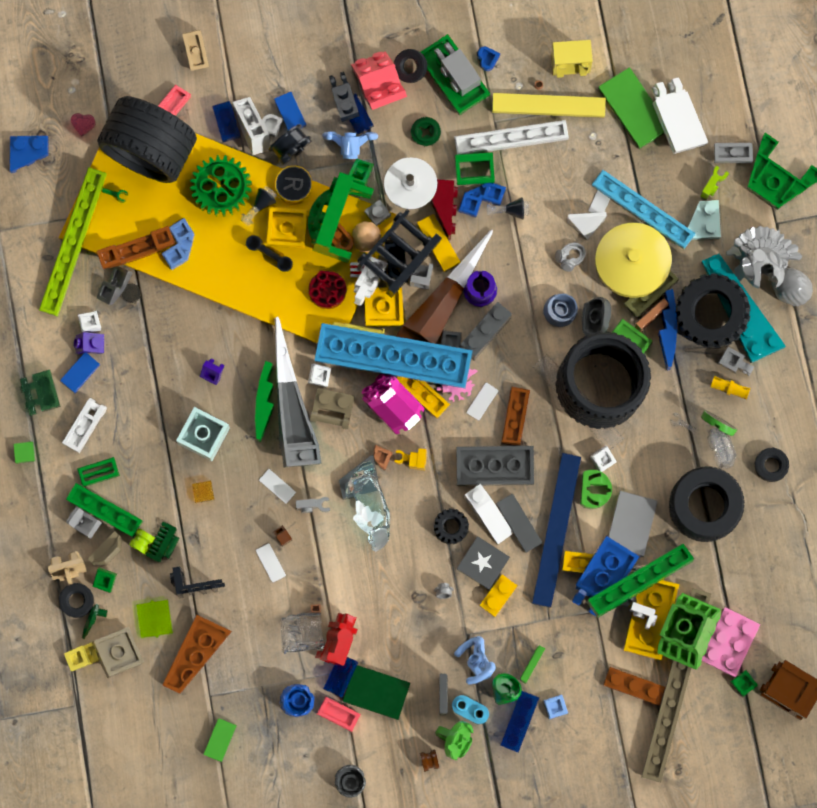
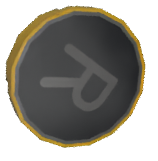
M296 165L282 169L277 174L275 180L277 194L282 200L291 204L300 203L308 198L313 188L309 172Z

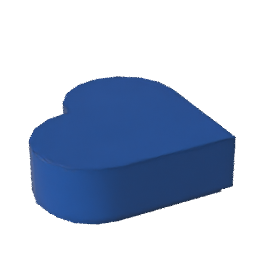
M486 46L479 48L477 52V57L481 61L480 66L484 71H491L501 53Z

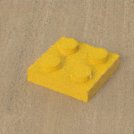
M269 207L267 246L305 249L308 211Z
M402 287L392 298L386 294L388 288H376L370 298L365 297V327L403 326Z

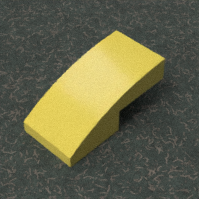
M92 642L64 653L71 672L100 661Z

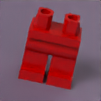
M338 613L335 622H329L328 627L331 629L326 634L327 641L323 651H317L315 658L332 665L344 666L353 641V635H356L358 629L354 628L357 617L347 613Z

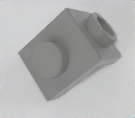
M75 507L66 521L67 524L90 539L101 525L99 520L78 507Z

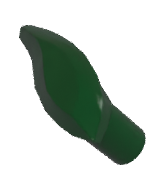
M98 604L92 607L83 629L82 639H85L96 621V617L106 618L108 610L98 608Z

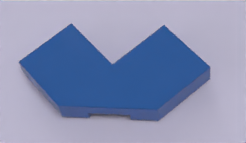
M486 183L465 192L458 212L476 218L482 201L500 206L506 187L494 183Z

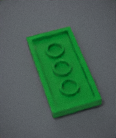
M447 34L422 50L421 53L426 58L427 71L460 116L489 97L490 92L482 81L479 86L463 96L453 90L450 84L452 82L449 77L445 78L440 70L441 62L434 52L438 48L445 58L449 56V53L444 48L445 43H449L454 51L458 50L456 44Z

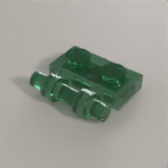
M51 370L32 374V383H28L27 377L19 379L21 384L20 391L24 395L25 409H28L29 416L37 414L35 407L39 405L42 412L61 407ZM36 389L38 398L33 400L31 390Z

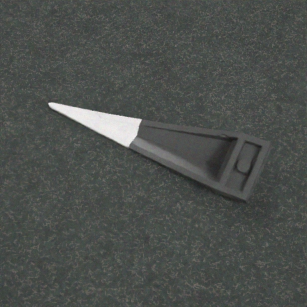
M275 317L279 449L282 452L283 467L322 464L319 443L296 381L280 320L278 317Z

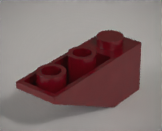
M437 179V189L434 197L431 199V204L447 239L451 240V234L455 235L456 223H452V216H456L457 205H453V198H457L458 187L454 186V180Z

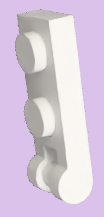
M89 398L62 442L78 453L81 452L99 420L107 410L106 406L98 405L92 398ZM91 409L96 412L94 417L88 414Z

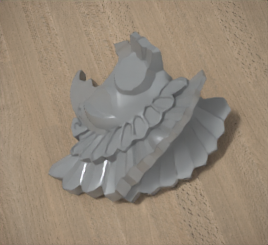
M762 226L757 228L751 227L745 230L738 238L734 239V246L726 251L727 256L734 255L736 259L741 260L740 265L734 269L738 280L742 281L745 278L753 287L758 289L760 287L761 274L767 275L769 281H773L776 285L775 288H778L784 281V270L788 266V261L800 260L802 258V255L797 252L798 246L791 244V240L784 239V234H780V230L775 231L774 228L770 229Z

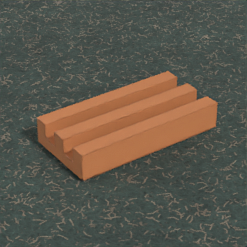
M663 299L636 323L635 328L642 332L661 315L663 310L667 309L669 303Z

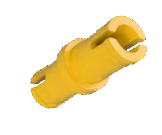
M714 376L710 387L726 392V395L730 396L732 394L746 400L751 389L736 384L733 380L728 381Z

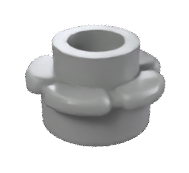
M448 583L438 584V587L434 589L436 597L440 599L452 597L453 587H449Z

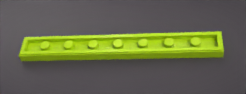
M90 167L87 169L39 311L57 317L59 315L107 176L105 172Z

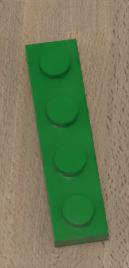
M75 483L66 498L70 503L133 538L143 523V520Z

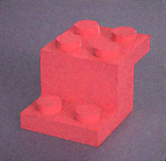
M386 51L377 52L367 59H358L355 63L351 64L352 70L357 76L363 97L372 110L407 97L406 91L400 83L395 65Z

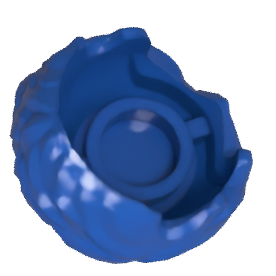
M293 684L287 686L282 691L279 704L285 714L301 717L311 712L314 707L315 697L310 693L308 686Z

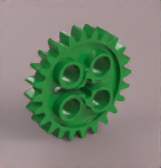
M217 155L216 161L209 157L210 163H206L203 160L204 167L197 166L199 173L193 172L192 174L196 179L190 180L191 184L195 185L190 187V190L195 192L192 194L193 199L198 198L195 201L196 205L202 204V211L208 208V214L214 211L216 217L219 212H222L223 217H225L226 211L233 215L232 209L234 208L239 212L238 205L245 206L243 199L249 200L250 198L246 193L252 192L251 188L247 187L252 185V182L247 180L250 178V174H244L247 171L246 167L240 168V161L234 164V158L228 161L226 155L223 160H220L219 155ZM217 170L225 171L224 175L220 177L216 176L215 172ZM209 175L212 176L215 181H213L212 179L208 178V176H209ZM233 181L239 182V186L236 188H231L229 185ZM217 183L220 185L224 183L225 189L222 187L218 189ZM206 184L213 186L209 191L203 190V187ZM227 191L233 193L234 196L232 197L231 195H229ZM225 195L227 197L225 202L217 201L219 196Z

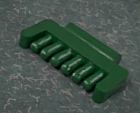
M166 522L161 523L163 527L159 528L161 531H158V535L155 536L157 540L153 541L154 544H151V548L148 549L149 552L146 553L148 558L158 563L162 561L163 557L170 559L180 539L175 536L177 528Z

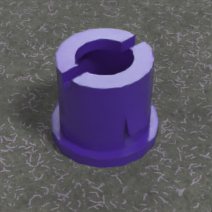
M475 271L469 276L463 293L465 299L470 304L476 307H484L492 303L497 296V285L494 277L487 271ZM480 279L490 284L488 290L484 292V296H480V292L475 291L473 288L474 281Z

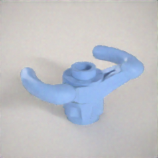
M329 131L324 132L322 138L325 140L332 139L341 147L343 159H357L358 155H360V146L368 140L378 139V134L366 132L356 136L354 132H346L345 136L336 134V132Z
M480 636L467 640L454 652L455 657H460L468 648L474 645V653L469 657L467 665L475 676L466 679L468 685L490 678L495 671V663L488 661L485 655L484 639Z

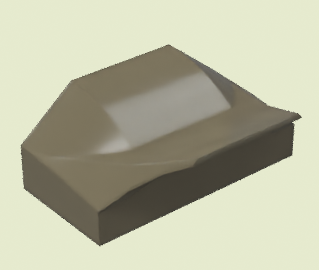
M114 531L88 560L94 566L108 565L121 551V536Z

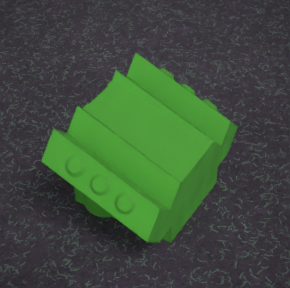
M682 593L677 598L676 603L672 604L660 633L661 639L658 644L657 653L697 670L702 663V657L707 651L711 636L715 632L716 623L721 616V609Z

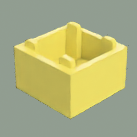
M591 40L553 42L551 51L553 76L557 75V78H562L564 75L580 74V76H586L587 73H590L593 62Z

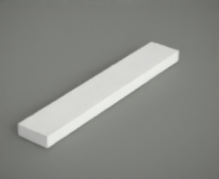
M566 120L454 136L457 155L563 141L568 140L569 136Z

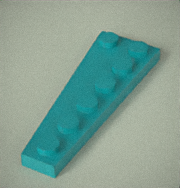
M720 253L702 260L701 263L707 275H724L731 280L733 279L743 289L748 298L751 310L750 321L747 323L746 331L740 335L739 340L750 362H756L786 347L784 342ZM717 294L728 318H730L731 306L729 301L724 296Z

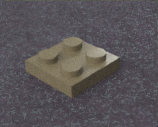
M129 627L92 642L107 678L144 663Z

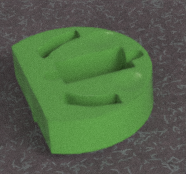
M584 471L582 473L580 505L587 509L602 507L611 497L612 484L609 478L601 471ZM599 474V477H595L589 481L590 476ZM590 485L604 486L610 492H607L606 495L593 494L586 488H589ZM587 498H588L590 501H592V502H594V503H597V505L591 504V503L587 500Z

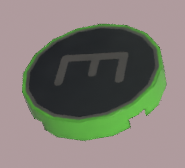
M706 410L702 413V419L711 426L717 427L720 431L730 436H734L737 432L736 427L719 416Z

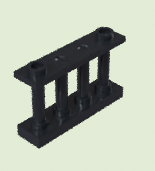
M408 209L404 213L399 212L393 219L395 223L368 254L363 253L357 260L359 263L357 270L360 271L364 265L387 284L388 290L386 294L391 298L442 239L437 233L433 238L427 237L406 219L410 212ZM400 224L423 242L422 245L425 247L421 251H416L394 233ZM388 238L411 256L413 261L409 265L403 264L382 246ZM376 252L399 270L400 276L397 279L391 278L370 260Z

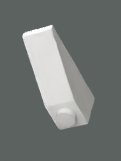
M248 97L232 102L245 141L252 155L269 151V133L251 98Z
M481 484L464 495L467 503L497 544L513 534V531Z

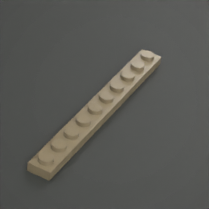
M692 588L690 596L709 604L711 593ZM675 660L671 664L641 776L642 778L661 783L691 672V667Z

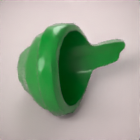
M501 673L494 677L492 681L493 697L498 705L516 701L520 697L522 687L514 676Z

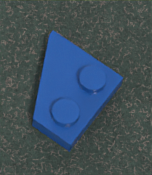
M10 136L11 173L17 172L16 170L26 165L33 164L36 160L49 156L48 136Z

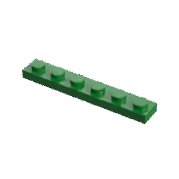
M681 544L587 600V603L597 618L692 563L694 557L686 546Z

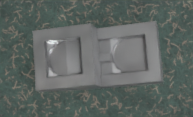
M121 266L114 267L109 281L102 282L96 299L113 305L124 291L133 272Z

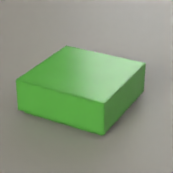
M34 442L14 444L16 464L35 462Z

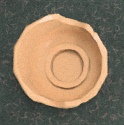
M372 222L358 223L352 232L354 246L361 252L369 253L381 239L379 228Z

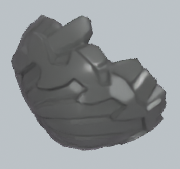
M355 765L341 767L335 775V786L338 792L347 798L357 797L362 793L366 786L363 771Z

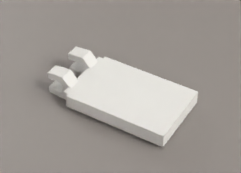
M672 79L667 84L670 94H666L663 82L655 84V87L652 88L655 101L652 104L673 154L706 145L708 140L688 92H685V89L682 90L683 85L680 79Z

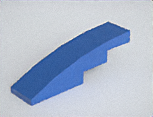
M673 289L665 291L664 297L669 304L667 310H663L661 313L664 329L659 330L658 333L667 371L671 370L677 340V313L675 312L676 303Z

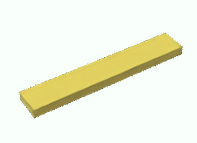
M493 93L492 113L605 118L606 98Z

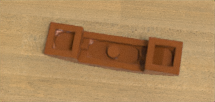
M169 226L154 230L149 235L118 246L112 245L97 250L102 268L107 269L124 265L174 245L175 242Z

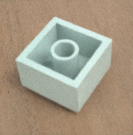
M194 407L176 442L178 445L213 461L230 427L229 424Z

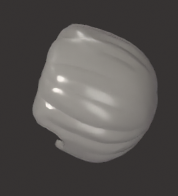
M786 268L784 270L783 283L778 288H775L776 285L772 281V288L777 298L783 303L794 307L804 305L812 296L813 285L810 279L801 271L794 268Z

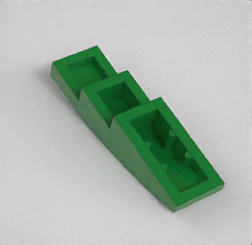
M268 361L264 363L256 396L255 428L256 439L260 443L274 410V404L268 402L274 388L273 383L268 382L273 370V363Z

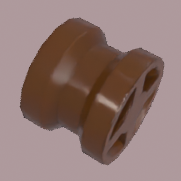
M431 750L430 753H420L424 772L431 768L439 769L436 750Z

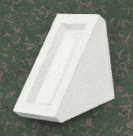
M606 212L569 214L567 223L588 240L605 221L607 215Z

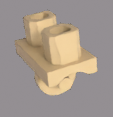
M77 551L68 555L69 561L62 562L61 557L58 556L51 558L48 570L53 580H67L68 584L71 585L73 584L72 578L79 577V573L87 572L85 563Z

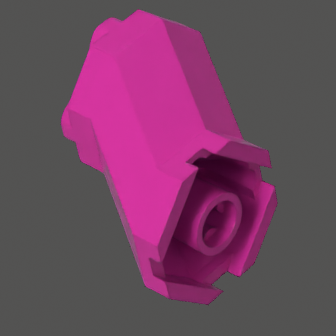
M378 375L375 382L362 390V400L396 435L400 433L399 430L401 429L404 431L409 430L421 419L420 411L424 412V407L395 376Z

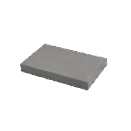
M620 491L608 537L638 556L644 557L657 500Z

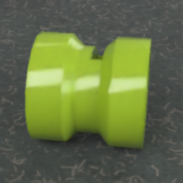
M138 528L136 537L130 541L129 545L137 551L146 554L148 545L153 543L155 537Z

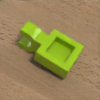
M716 166L700 197L706 200L709 195L713 197L718 189V186H716L717 182L724 181L729 173L726 171L723 176H719L717 172L720 167Z

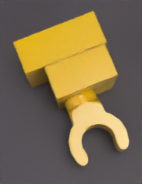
M419 448L418 453L410 452V455L405 454L401 450L395 451L396 454L402 455L401 460H394L396 464L409 462L410 469L425 471L426 449Z

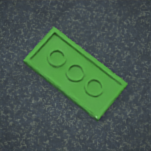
M630 67L598 87L639 149L665 134L652 104V99Z

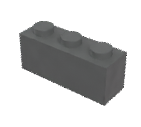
M497 302L460 344V348L472 350L471 359L475 361L510 321L512 313Z

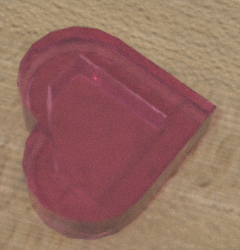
M76 113L71 117V124L81 137L96 125L94 117L90 114L83 116L80 113Z

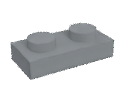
M752 143L714 144V163L753 162Z

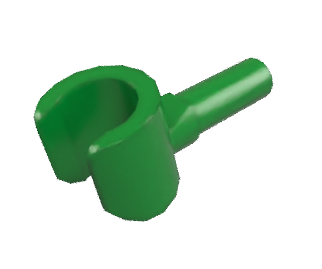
M106 188L102 189L103 193L116 197L120 203L126 201L119 197L120 194L128 196L125 190L116 192Z

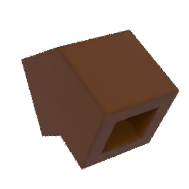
M283 525L273 531L282 547L292 541L291 536Z

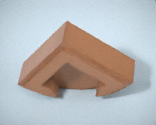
M375 445L374 459L377 465L385 471L393 452Z

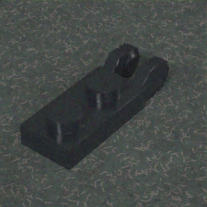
M343 71L340 72L343 85L336 86L335 77L333 75L329 76L332 85L331 89L342 122L360 116L351 86L347 82Z

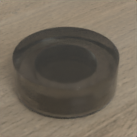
M129 283L121 295L127 303H135L140 299L141 291L137 285Z

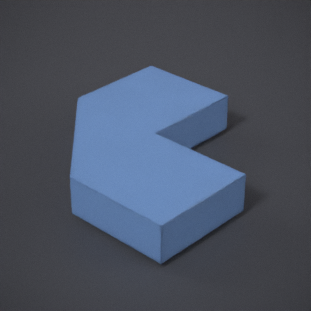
M185 218L169 227L177 244L162 252L171 270L189 259L194 233Z

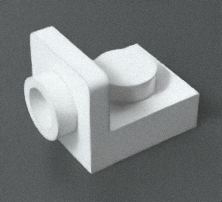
M633 602L629 610L634 612L633 616L644 619L645 616L648 617L644 628L654 627L657 615H654L656 610Z

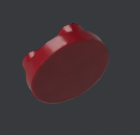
M320 271L311 279L308 291L310 299L316 306L322 309H333L344 301L347 288L345 280L338 273Z

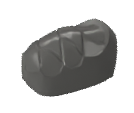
M596 297L584 303L582 330L584 335L587 336L591 333H605L609 328L611 319V304L606 298Z

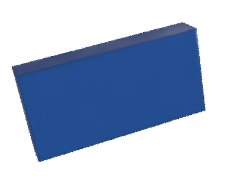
M292 92L274 98L288 130L298 124L302 125L301 128L307 126Z
M84 353L60 381L76 393L97 370L100 364L88 353Z

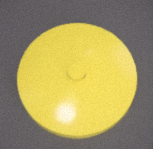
M625 223L611 229L601 239L595 257L596 270L602 283L612 292L629 298L644 297L658 290L666 281L672 264L671 250L665 238L654 228L641 223Z

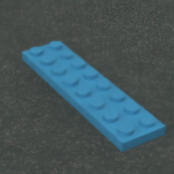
M322 323L315 362L466 389L472 350Z

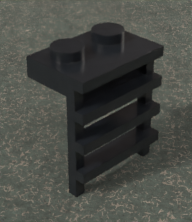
M180 566L173 567V573H170L171 584L176 588V595L179 598H184L183 594L189 593L191 597L195 596V592L201 591L202 594H207L206 590L210 589L215 593L218 592V588L225 587L222 579L186 585L184 571Z

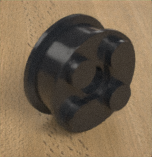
M301 124L288 130L269 147V152L273 151L279 158V164L285 165L292 159L293 155H300L305 150L304 148L312 142L310 140L311 136H306L300 129L302 127Z

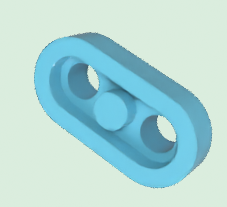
M464 695L457 696L452 702V709L456 714L475 724H483L489 718L487 707ZM462 701L466 704L464 709L458 707L459 702ZM476 711H482L483 716L481 718L476 717Z

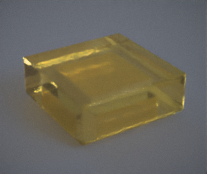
M211 480L192 484L195 503L215 500Z

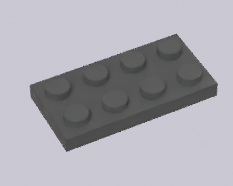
M534 446L456 447L457 486H478L479 484L482 486L534 485Z

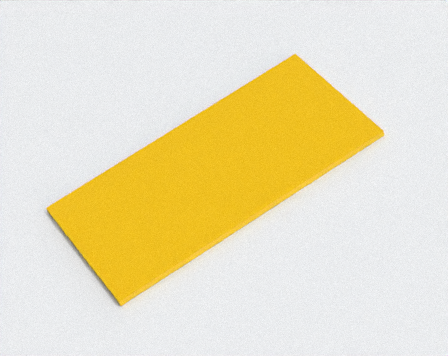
M196 134L197 141L190 155H188V159L177 180L172 183H162L142 176L119 164L100 148L98 149L90 168L107 173L102 189L106 188L116 192L125 190L128 196L120 194L119 197L126 200L124 203H120L116 197L103 193L101 190L82 245L83 249L97 254V250L112 245L118 246L151 234L150 232L166 226L170 227L185 218L194 233L188 261L171 270L162 255V252L172 247L170 246L153 255L124 264V266L274 327L275 317H278L282 330L318 344L322 323L333 325V322L351 323L358 307L357 304H354L357 294L354 292L359 277L350 276V263L357 262L363 253H368L361 252L353 243V248L349 251L352 253L349 263H345L312 251L314 245L311 244L312 239L308 230V216L313 203L330 187L312 180L313 188L308 198L300 203L291 204L285 202L279 197L275 189L277 174L283 168L199 134ZM217 155H219L220 160H223L225 155L228 161L234 158V164L240 161V168L246 167L247 171L244 174L249 173L250 178L247 180L252 182V185L247 186L251 188L252 192L246 193L250 199H243L245 206L239 204V212L235 208L232 209L233 215L226 211L225 217H223L222 212H219L217 217L214 211L208 214V208L202 211V204L196 205L195 201L198 198L193 199L192 194L195 192L190 190V187L195 186L191 184L190 180L196 179L192 173H199L197 166L203 168V160L206 163H210L209 157L216 161ZM217 170L215 175L220 177L224 175L225 171ZM210 175L208 176V178H210V179H212L213 181H215L212 176H210ZM233 181L229 186L236 188L239 186V182ZM217 183L218 189L220 187L225 189L224 183L222 185ZM211 184L204 185L203 190L209 191L212 189L213 186ZM258 188L266 190L276 200L275 204L269 206L271 208L302 209L308 211L305 249L267 246L269 207L260 211L254 207ZM227 191L229 195H231L232 197L234 196L233 193ZM78 195L58 237L60 240H63ZM225 195L219 196L217 201L225 202L227 197ZM348 195L339 223L352 237L353 229L358 223L372 222L366 215L365 210L373 204ZM324 205L322 212L326 213L327 205ZM390 212L391 216L377 226L380 230L381 238L393 225V219L396 217L395 213ZM252 235L258 236L262 239L263 245L281 257L291 258L293 261L292 269L288 272H283L279 270L277 262L262 252L249 250L246 246L247 238ZM342 241L340 243V245L343 247L347 246L348 244L346 241ZM376 252L372 257L378 259L380 254ZM320 271L336 272L345 280L347 288L346 297L336 308L322 309L316 306L310 299L309 283Z

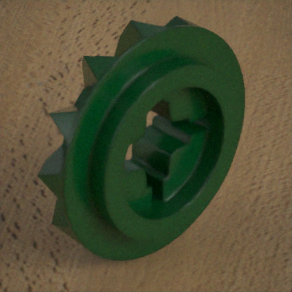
M430 117L417 119L411 128L412 139L417 145L419 144L424 147L433 146L441 135L439 123ZM430 127L429 133L431 134V136L425 135V137L423 136L422 138L423 132L421 131V129L426 130Z

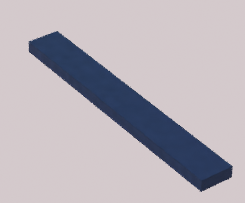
M562 453L532 601L534 605L552 607L581 461L580 456Z

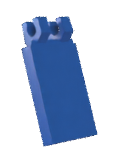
M605 536L575 584V589L578 591L572 602L579 606L586 595L591 598L627 577L640 556ZM590 608L588 611L594 616H596Z

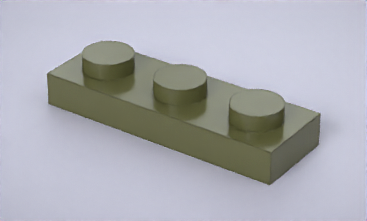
M670 270L666 281L658 290L644 297L630 298L624 303V306L638 319L665 294L666 290H669L676 284L679 278Z

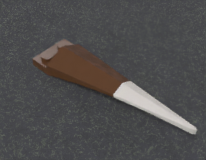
M492 230L484 236L403 324L396 337L437 343L467 284L469 276L472 274L492 235Z

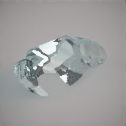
M368 461L363 462L354 471L346 488V498L348 494H354L357 514L353 519L362 530L369 534L368 542L372 545V550L377 552L389 541L390 512L378 479L372 475L376 472L373 462Z

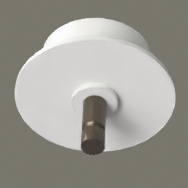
M403 158L395 162L388 169L384 179V188L388 198L398 207L417 209L425 206L434 197L437 189V177L433 168L427 162L418 158Z

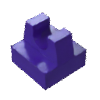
M213 359L206 360L202 366L200 377L217 385L225 365L220 364V366L214 364Z

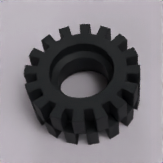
M445 509L435 518L434 532L441 542L454 545L463 541L467 535L469 528L468 519L458 509ZM449 519L457 521L459 525L458 531L454 534H449L444 530V523Z

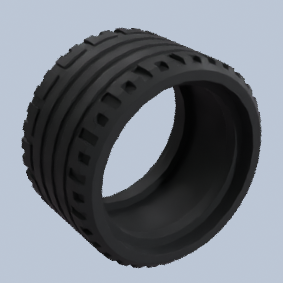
M131 96L118 98L97 139L99 148L110 158L142 176L162 183H172L177 180L188 159V155H190L197 141L194 130L183 120L157 105Z
M598 332L584 336L570 348L556 375V393H558L557 398L561 407H564V411L570 418H574L577 423L583 426L587 425L589 428L608 429L627 421L639 408L649 392L651 369L648 366L649 362L646 359V355L642 353V349L635 342L633 343L631 339L624 337V335H618L615 332ZM595 354L607 355L616 359L625 367L631 379L632 388L629 400L615 407H601L590 403L581 395L575 384V364L582 358Z

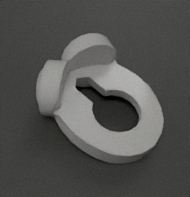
M575 242L567 244L562 250L556 251L555 260L561 263L564 271L571 272L574 266L579 265L585 258V248ZM575 249L578 251V258L566 259L570 250Z

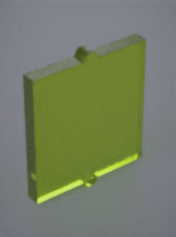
M151 600L150 603L136 605L141 639L154 636L158 638L160 635L173 634L168 600L156 602Z

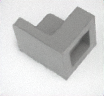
M429 263V266L420 265L411 275L410 286L429 290L433 264Z

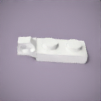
M371 257L370 260L385 272L388 263ZM366 266L360 274L354 292L357 293L354 304L359 306L362 305L365 297L370 298L381 280Z

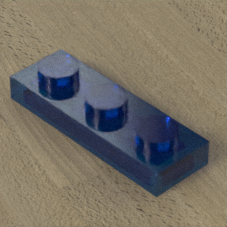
M524 691L521 692L500 746L519 753L540 697Z

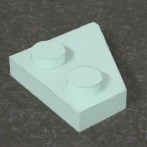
M719 200L699 202L688 226L695 233L692 240L721 238Z

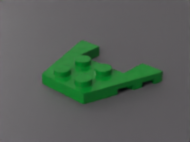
M765 132L747 189L778 210L817 183V168L811 165L801 180L768 158L779 141Z

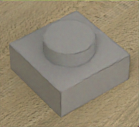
M378 200L365 210L366 215L376 226L391 216V213L381 200Z

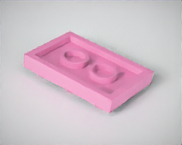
M725 607L716 624L715 632L711 636L707 651L702 657V662L736 677L760 624Z

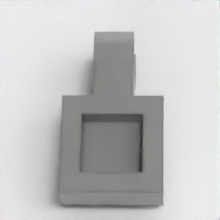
M730 347L726 349L718 364L733 373H736L739 369L748 376H750L754 368L743 361L745 357L743 354Z
M329 498L297 500V511L311 513L313 512L312 509L318 508L322 512H329L330 508L322 507V503L329 501Z

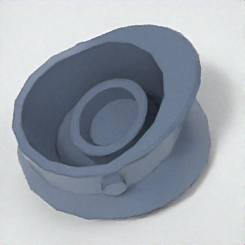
M555 294L546 301L543 313L551 325L565 327L575 320L578 307L572 296L568 294Z

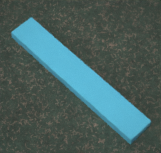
M602 170L592 183V187L682 249H685L695 236V233L606 171Z

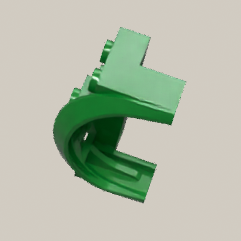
M340 172L338 177L334 176L330 189L323 192L313 203L308 216V230L312 239L311 244L314 245L312 251L349 263L352 253L331 245L348 195L370 199L374 189L353 182V176ZM324 205L328 206L326 213L322 212Z

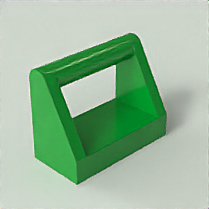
M493 152L454 156L457 185L495 183ZM489 162L490 176L460 177V163Z

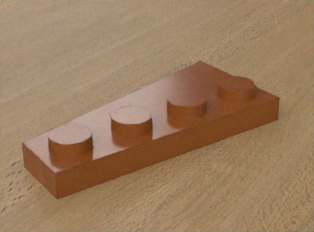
M196 615L162 686L181 694L232 631Z

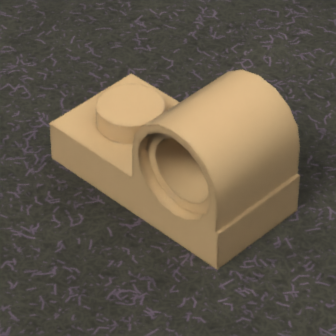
M201 29L182 33L190 70L209 67Z

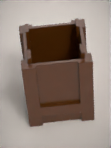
M784 660L782 663L779 661L771 669L774 673L766 684H762L759 689L762 692L760 696L800 721L803 718L807 719L817 701V679L787 660Z

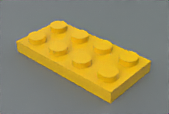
M661 580L636 596L638 604L656 610L654 615H657L654 627L650 626L649 629H645L648 617L645 616L644 619L633 616L634 612H632L623 651L662 660L663 655L657 653L658 644L661 639L660 633L672 604L676 602L680 584Z

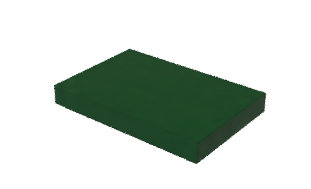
M355 664L343 702L399 720L411 683Z

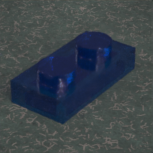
M231 102L213 105L222 142L241 138Z
M347 657L344 666L334 665L323 689L342 698L359 662Z

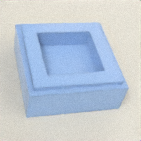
M563 695L543 700L549 719L568 714Z

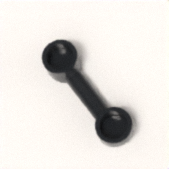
M252 235L247 238L246 246L249 250L262 252L277 262L279 270L283 272H288L292 269L293 261L291 258L281 257L263 245L262 239L258 236Z

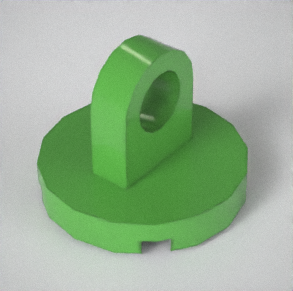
M464 721L456 723L451 730L442 726L437 728L435 735L446 741L445 754L447 757L458 760V757L462 758L465 756L472 744L470 736L473 733L472 725Z

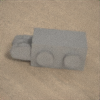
M445 43L444 48L449 53V56L446 58L441 50L438 48L434 50L441 62L440 70L445 78L449 77L452 82L450 83L451 87L456 93L459 92L463 96L480 85L481 78L461 49L454 51L449 43Z

